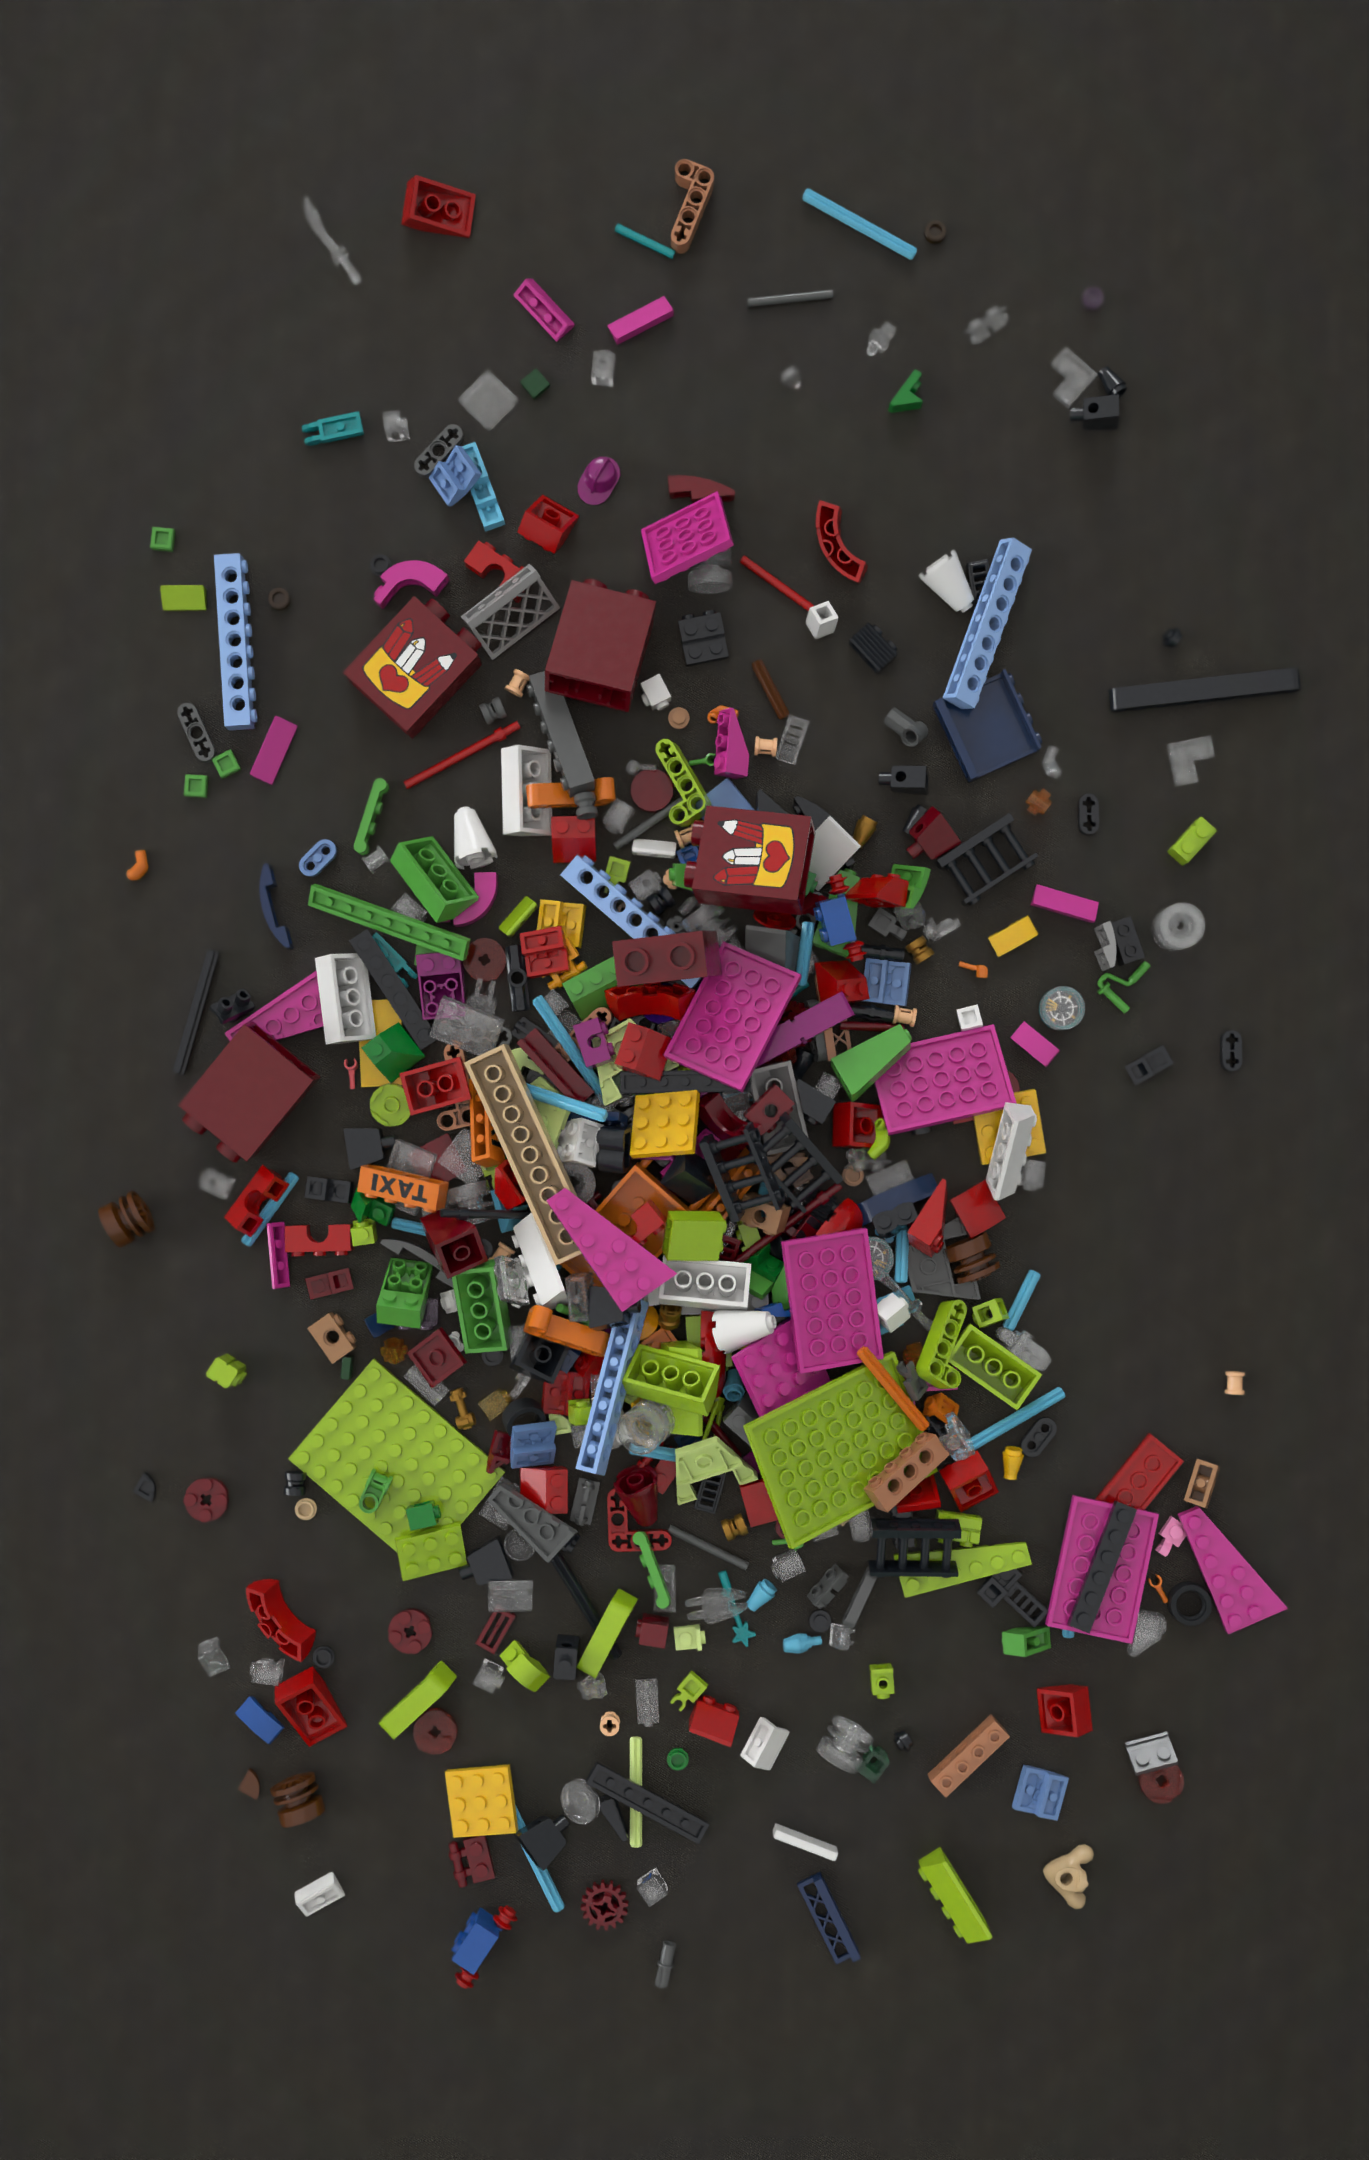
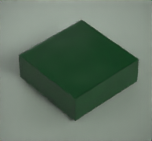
M537 368L520 381L521 386L534 400L550 387V383Z
M346 1355L342 1358L341 1379L349 1380L352 1378L354 1356Z

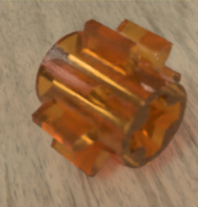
M1035 789L1025 802L1029 805L1027 811L1034 816L1038 812L1043 815L1052 804V801L1048 799L1051 794L1045 789H1042L1040 792Z
M391 1337L383 1341L384 1347L380 1348L381 1356L384 1357V1362L397 1364L405 1360L404 1354H407L408 1348L404 1344V1339Z
M921 1342L906 1345L907 1349L903 1352L905 1364L907 1365L909 1361H912L915 1369L924 1347Z

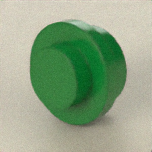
M674 1748L668 1753L667 1763L671 1769L679 1771L688 1765L689 1756L684 1749Z

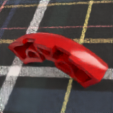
M819 500L816 513V529L819 544L825 557L843 576L854 582L861 583L868 565L865 561L851 554L844 546L840 533L842 515L840 506Z
M661 982L631 987L615 986L604 991L609 1009L619 1021L647 1014L665 1015L681 1021L696 994V991L690 987L674 983L673 986L662 985Z
M850 1198L845 1199L834 1210L835 1214L829 1221L823 1223L816 1235L862 1228L863 1215L859 1206Z
M701 1311L700 1348L705 1350L702 1351V1361L717 1364L721 1367L716 1394L717 1398L723 1392L725 1385L726 1354H724V1350L720 1351L714 1340L712 1328H716V1321H712L714 1312Z
M262 1579L249 1584L246 1587L250 1611L255 1612L260 1622L258 1627L267 1639L271 1637L280 1646L278 1649L294 1660L302 1662L313 1646L316 1630L302 1623L290 1611L282 1596L279 1580Z

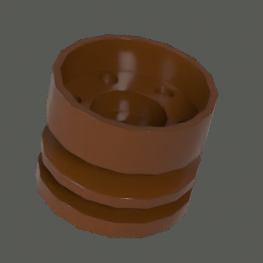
M135 1191L128 1192L126 1197H119V1205L113 1201L100 1207L98 1210L99 1218L106 1233L119 1248H123L135 1241L134 1232L139 1237H143L146 1232L151 1233L155 1230V1223L148 1206Z
M982 1232L971 1239L969 1237L944 1249L950 1263L958 1261L961 1263V1265L953 1270L955 1274L964 1272V1274L956 1278L959 1284L983 1279L1001 1267L999 1261L989 1263V1261L997 1257L996 1253H984L985 1250L992 1246L987 1232Z
M314 1772L290 1776L270 1789L271 1796L276 1797L273 1800L274 1804L284 1805L277 1811L281 1827L288 1828L306 1823L325 1812L326 1807L322 1795H311L319 1788L318 1783L314 1782L316 1780Z

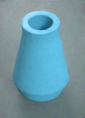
M730 1369L723 1388V1394L727 1400L735 1402L742 1398L745 1390L737 1369Z
M767 1579L759 1581L746 1602L747 1607L755 1612L775 1597L776 1587Z

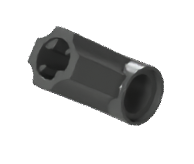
M896 707L891 709L884 719V724L899 734L903 743L909 747L916 746L928 736V728L923 722L913 721Z

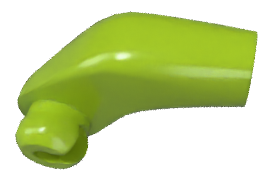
M883 1118L875 1121L876 1139L867 1151V1154L873 1160H876L890 1145V1135L888 1136Z

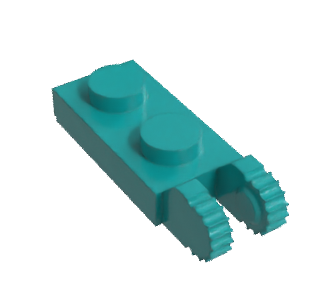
M358 411L317 420V422L302 425L303 433L315 432L317 430L320 435L304 439L305 445L308 446L364 435L362 420Z
M377 932L372 936L396 973L404 968L412 978L416 979L418 977L407 965L408 962ZM399 976L402 983L407 988L409 986L408 982L404 978H401Z

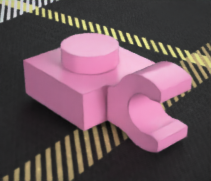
M1172 1516L1168 1518L1158 1533L1164 1538L1155 1550L1166 1557L1171 1550L1172 1544L1176 1547L1180 1546L1186 1537L1181 1522Z

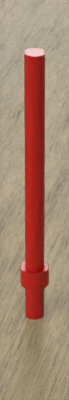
M518 721L504 728L499 727L494 730L493 734L405 780L406 788L409 789L497 741L501 742L507 739L506 736L521 729Z

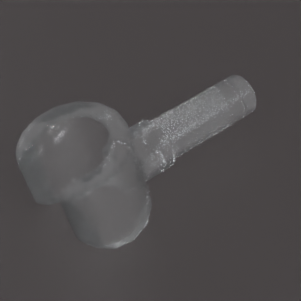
M630 760L625 770L629 774L636 776L639 769L657 770V765H644Z

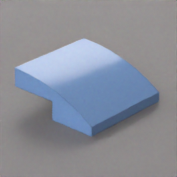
M455 445L446 462L438 461L429 479L447 506H453L470 491L482 474L464 448Z
M726 778L707 794L711 801V806L754 810L729 778ZM702 799L696 803L697 810L703 805Z
M866 958L864 976L867 980L869 999L863 1000V1002L907 1007L912 964Z
M555 1421L512 1426L510 1464L512 1469L554 1463L556 1453L554 1439L557 1429Z
M1023 1764L1012 1808L1018 1811L1033 1813L1041 1818L1058 1821L1069 1778L1055 1772Z

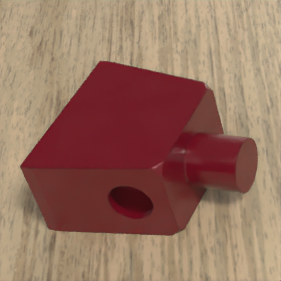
M932 806L910 829L909 834L915 842L906 851L913 859L924 852L926 856L933 860L959 845L961 841L942 814Z

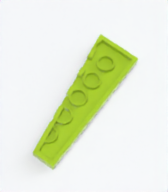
M1026 1542L995 1544L992 1546L983 1545L971 1548L961 1547L952 1549L951 1561H956L958 1577L899 1576L904 1596L907 1598L1032 1565ZM943 1550L930 1551L929 1561H942ZM908 1552L907 1560L920 1561L921 1552ZM899 1553L893 1554L894 1560H898Z

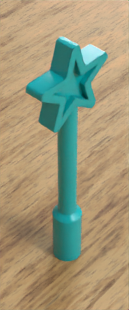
M726 1570L720 1571L718 1575L723 1590L726 1591L737 1626H732L736 1633L732 1642L742 1641L748 1647V1638L756 1636V1633L748 1630L747 1621L742 1624L731 1592L732 1586Z

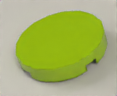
M388 1083L381 1085L374 1091L370 1099V1109L372 1116L378 1123L391 1127L401 1125L409 1119L410 1111L403 1086Z

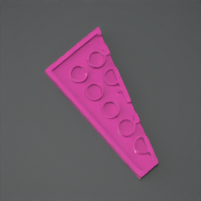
M317 971L225 1032L229 1041L232 1040L244 1024L250 1022L257 1024L276 1041L324 1027Z
M566 1188L546 1200L621 1312L677 1274Z
M1195 1506L1177 1514L1227 1634H1231L1288 1609L1200 1507Z

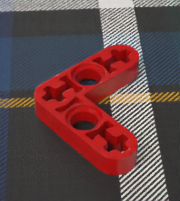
M614 1487L610 1489L607 1497L608 1542L610 1548L616 1552L641 1551L640 1546L633 1542V1535L638 1531H644L648 1535L649 1541V1534H653V1539H658L660 1534H664V1538H668L664 1545H660L659 1541H653V1551L668 1549L671 1545L672 1537L665 1529L628 1530V1509L620 1499L619 1507L624 1506V1510L619 1508L611 1510V1507H615V1499H611V1496H614L616 1491ZM620 1513L623 1515L624 1522L621 1525H615L612 1522L611 1518L614 1514ZM618 1535L622 1540H628L627 1535H631L630 1542L632 1547H627L628 1542H622L621 1546L618 1547L612 1540H615Z

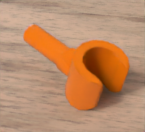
M959 962L960 967L976 971V978L988 977V968L986 966Z
M1155 1574L1158 1578L1156 1585H1153L1150 1578H1148V1584L1156 1589L1163 1603H1167L1168 1598L1161 1586L1162 1578Z

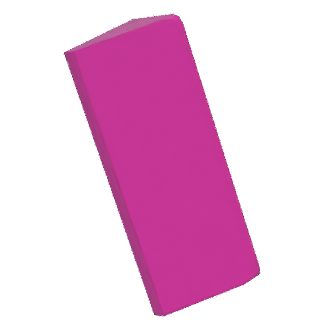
M525 279L513 296L556 342L575 326L573 321L533 279Z
M663 296L612 322L607 327L618 345L673 317L674 310Z
M275 715L251 769L250 775L273 785L298 728L297 725Z
M1036 884L1030 905L1094 923L1099 902Z
M267 1223L272 1289L290 1287L287 1252H285V1223Z

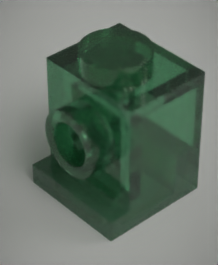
M871 1745L862 1758L856 1762V1770L875 1784L890 1764L887 1757L888 1752L879 1745L876 1748ZM872 1757L877 1758L875 1763L869 1762Z

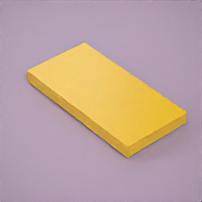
M387 999L372 1000L376 1036L398 1022L403 1027L401 1019ZM370 1040L359 1041L362 1088L380 1087L390 1083L361 1048ZM397 1078L392 1083L402 1085L401 1078Z

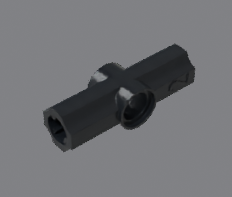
M521 945L505 947L512 1012L531 1010L525 956L522 955ZM515 973L523 974L524 980L522 983H513L512 977Z

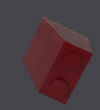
M440 1210L420 1218L432 1253L447 1279L488 1261L474 1224L465 1220H457V1218L440 1217Z

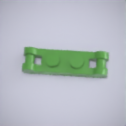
M378 778L373 783L354 843L355 851L363 856L367 855L370 851L367 843L370 835H374L377 823H375L377 814L380 815L383 808V802H381L383 794L389 791V785L383 778Z
M638 1531L633 1535V1542L640 1546L642 1554L639 1555L644 1568L647 1567L650 1575L647 1578L650 1587L656 1589L658 1595L656 1605L661 1609H665L671 1603L670 1594L648 1535L644 1531Z

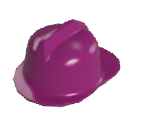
M597 457L588 464L578 483V494L585 503L599 505L607 500L620 478V468L617 462L609 457Z

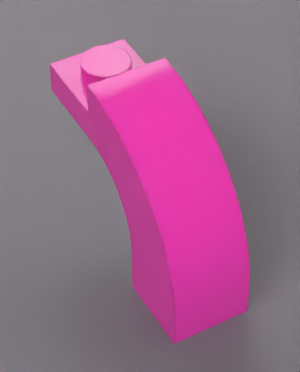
M418 560L404 561L388 568L380 576L385 585L377 588L373 599L380 608L384 609L398 590L407 585L422 586L437 597L450 580L445 572L433 564Z
M496 872L474 873V891L479 896V899L454 918L455 927L473 924L485 916L491 909L498 891V874ZM450 920L443 921V922H439V923H449Z

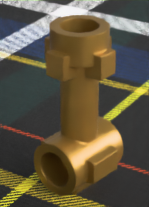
M462 1387L450 1391V1400L456 1402L460 1415L455 1417L458 1429L466 1430L472 1428L473 1425H476V1418L473 1412L468 1413L464 1402V1398L467 1397L466 1391H463Z

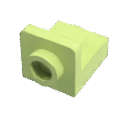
M700 1624L674 1627L676 1651L687 1649L702 1651V1644H706L705 1630L700 1631Z

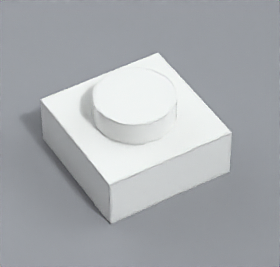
M978 1004L956 1009L961 1032L983 1027Z

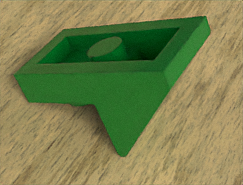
M916 369L912 372L890 402L889 412L916 410L922 407L923 401L914 395L922 384L920 382L922 373Z
M357 1187L351 1208L358 1222L361 1223L368 1217L387 1227L391 1222L396 1205L385 1202L380 1197H365V1193L357 1192Z
M770 1243L744 1262L751 1264L753 1272L774 1283L784 1267V1262L770 1255Z

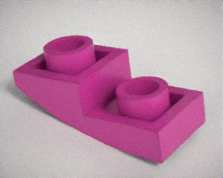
M1025 1021L1010 1037L1045 1067L1060 1052L1057 1047Z

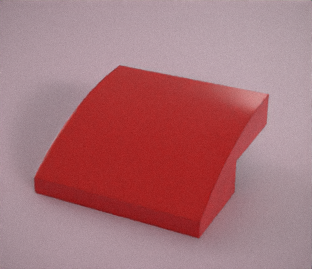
M562 926L520 933L522 955L525 956L526 973L529 979L571 971Z
M986 1180L979 1182L949 1200L970 1239L1006 1218L997 1200H994Z
M559 1370L553 1384L543 1382L541 1408L544 1414L568 1416V1400L589 1398L590 1380L582 1378L577 1371H568L566 1374Z

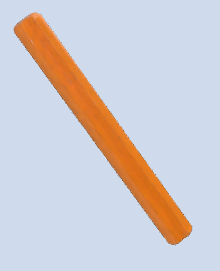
M861 1347L857 1351V1356L916 1428L920 1431H925L929 1427L927 1419L869 1348Z

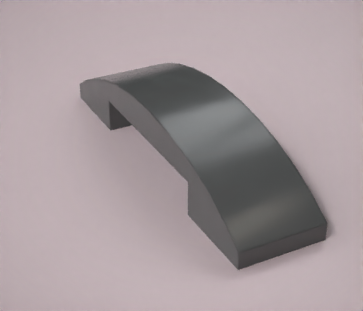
M401 1239L381 1240L380 1244L398 1255L405 1248L440 1270L436 1278L454 1288L452 1277L447 1279L434 1254L428 1249Z

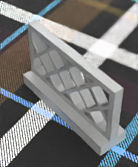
M530 564L461 616L492 660L560 609L540 578L541 576ZM537 581L540 586L538 595L528 594L530 586ZM517 596L523 597L521 608L511 607L512 600ZM527 598L537 599L535 610L526 609ZM542 599L549 600L552 604L546 611L540 610ZM498 610H506L504 621L494 620L495 613ZM510 611L520 612L518 623L508 622ZM525 612L534 613L533 621L529 624L523 623ZM481 623H489L487 634L478 633L475 628ZM493 624L503 625L501 636L491 635ZM507 626L517 627L516 634L512 637L506 636ZM490 639L500 640L499 647L492 652L489 649Z

